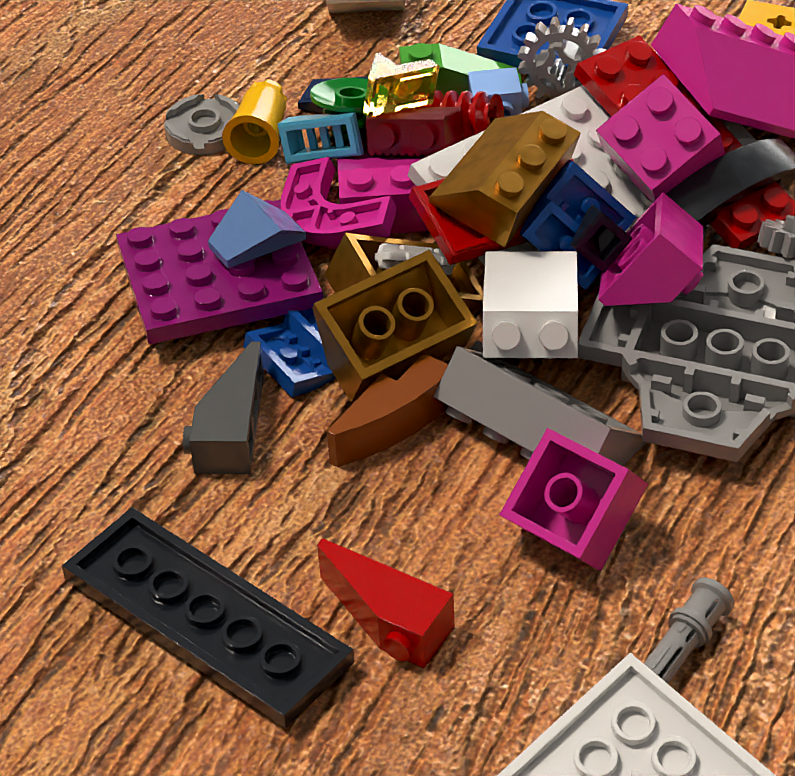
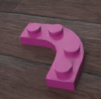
M330 157L291 164L282 191L280 205L281 210L285 211L306 232L304 242L312 245L326 246L328 249H337L345 233L385 238L390 236L397 211L391 195L355 203L335 204L327 201V195L336 170Z

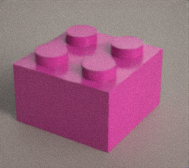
M664 74L596 129L603 150L652 203L662 192L664 194L668 193L687 177L725 154L721 134Z
M547 428L499 515L601 572L645 492L648 483L629 469Z

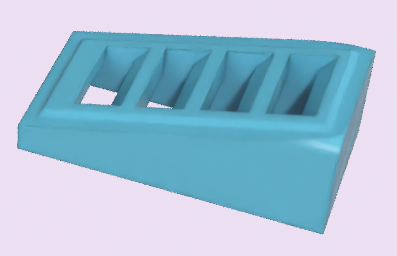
M356 112L288 117L277 124L286 164L325 157L334 159L364 154ZM342 124H346L350 145H344L340 126ZM327 126H332L336 146H331ZM319 127L322 141L321 147H318L314 128ZM302 129H306L309 147H305Z

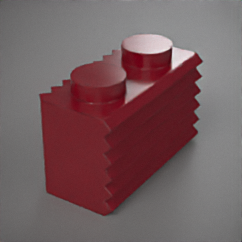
M385 106L377 111L370 112L366 116L368 153L371 156L376 154L379 156L384 154L386 156L391 154L394 156L399 154L405 156L408 154L411 157L416 154L418 157L422 155L428 157L464 140L463 110L461 107Z

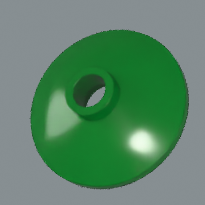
M337 78L314 85L310 90V99L314 104L337 113L356 112L357 120L364 117V113L389 105L393 100V91L386 84L375 80Z

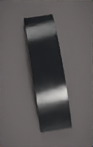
M766 139L750 143L702 167L680 182L666 195L702 226H705L715 221L720 209L775 181L782 187L795 180V153L782 139Z

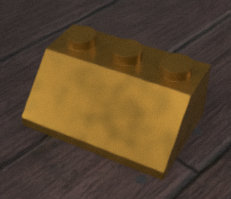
M545 111L495 118L432 193L428 202L501 246L506 247L526 222L532 209L553 178L568 159L571 160L581 132Z
M430 249L314 303L312 307L327 364L351 403L356 401L381 374L397 381L423 353L439 360L454 353L457 346L464 348L478 324Z

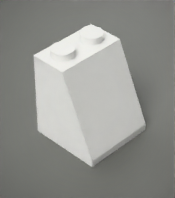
M577 251L485 252L483 358H578Z

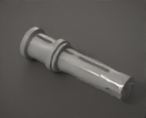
M703 577L694 582L691 587L692 595L683 607H677L670 614L668 620L669 630L643 663L667 684L676 675L693 649L700 648L710 641L713 635L712 628L719 618L728 615L734 608L735 602L732 594L726 587L714 579Z

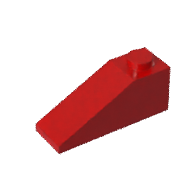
M322 538L317 544L320 578L380 650L385 651L398 661H408L424 669L455 627L454 594Z

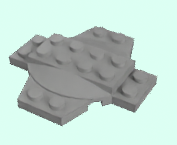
M713 244L703 254V269L701 270L703 277L690 293L685 295L681 292L672 302L605 306L598 300L597 296L578 341V358L622 367L621 380L631 382L639 392L642 441L737 462L774 420L787 416L795 417V260Z

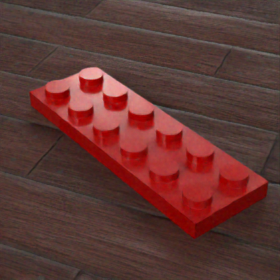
M640 35L577 63L573 75L611 117L664 74L721 134L725 154L743 146L718 118L709 116L663 59ZM775 181L720 209L715 221L709 224L731 248L743 249L758 240L762 221L765 222L766 219L785 221L787 215L795 216V201Z

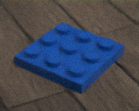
M506 0L478 43L477 55L518 68L520 62L524 61L518 58V53L521 46H526L523 43L528 32L535 34L536 25L540 21L549 28L552 18L556 16L560 21V25H566L568 19L573 17L574 27L580 29L582 25L587 23L589 25L587 35L592 37L599 34L601 37L596 49L608 50L628 17V4L612 0ZM549 41L537 50L536 55H539L541 50L548 49Z

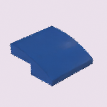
M568 159L537 201L519 234L539 251H577L570 243L592 204L624 231L630 227L637 217L581 167ZM577 251V284L586 290L600 274L601 270Z
M313 309L304 311L288 310V314L284 317V323L246 332L243 347L246 348L251 341H261L264 369L291 397L308 393L336 379L326 361Z

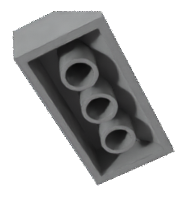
M459 346L456 347L433 396L448 405L445 412L450 416L468 424H471L474 419L485 425L482 433L503 444L508 445L509 441L512 440L523 446L520 454L529 460L547 428L621 466H624L646 443L642 441V433L502 358H483L482 352Z

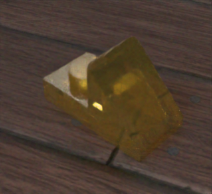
M376 52L369 74L363 114L370 117L433 104L440 66L430 59L396 65L379 52Z

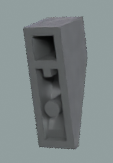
M261 341L250 342L197 403L194 409L192 426L184 427L183 451L184 454H191L194 474H251L264 380Z

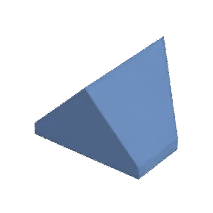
M241 190L209 238L208 245L210 250L227 268H231L306 239V232L285 211Z

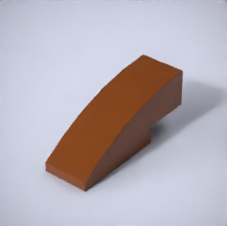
M423 353L397 381L381 374L327 430L329 463L335 467H340L365 459L412 436L436 419L448 407L447 404L433 397L448 364Z

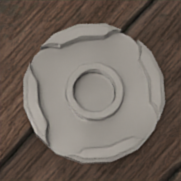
M204 94L192 95L181 99L170 107L166 113V121L164 122L166 140L173 148L187 154L207 155L224 151L226 148L223 144L222 132L225 125L234 116L239 104L226 96L215 94V99H204Z

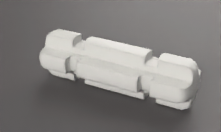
M383 243L379 245L378 253H375V261L378 262L381 270H387L429 249L447 276L452 274L453 267L457 266V263L452 265L448 263L440 248H435L433 252V248L399 246L398 244Z

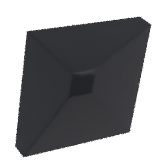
M592 204L587 210L570 245L604 273L633 237Z

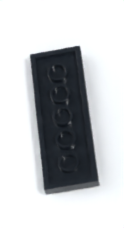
M133 507L62 565L64 578L284 728L288 727L355 663L354 649Z

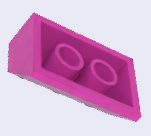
M662 192L626 231L633 239L604 273L602 272L598 300L605 306L672 302L681 292L685 295L690 293L703 277L701 272L704 260L703 226Z

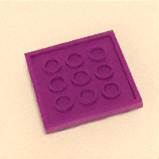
M265 200V202L281 209V200ZM229 209L218 210L213 214L191 219L179 218L171 223L149 228L137 227L128 232L116 234L118 249L148 344L286 315L288 310L304 311L312 309L314 303L323 299V291L301 241L227 268L210 250L208 240Z

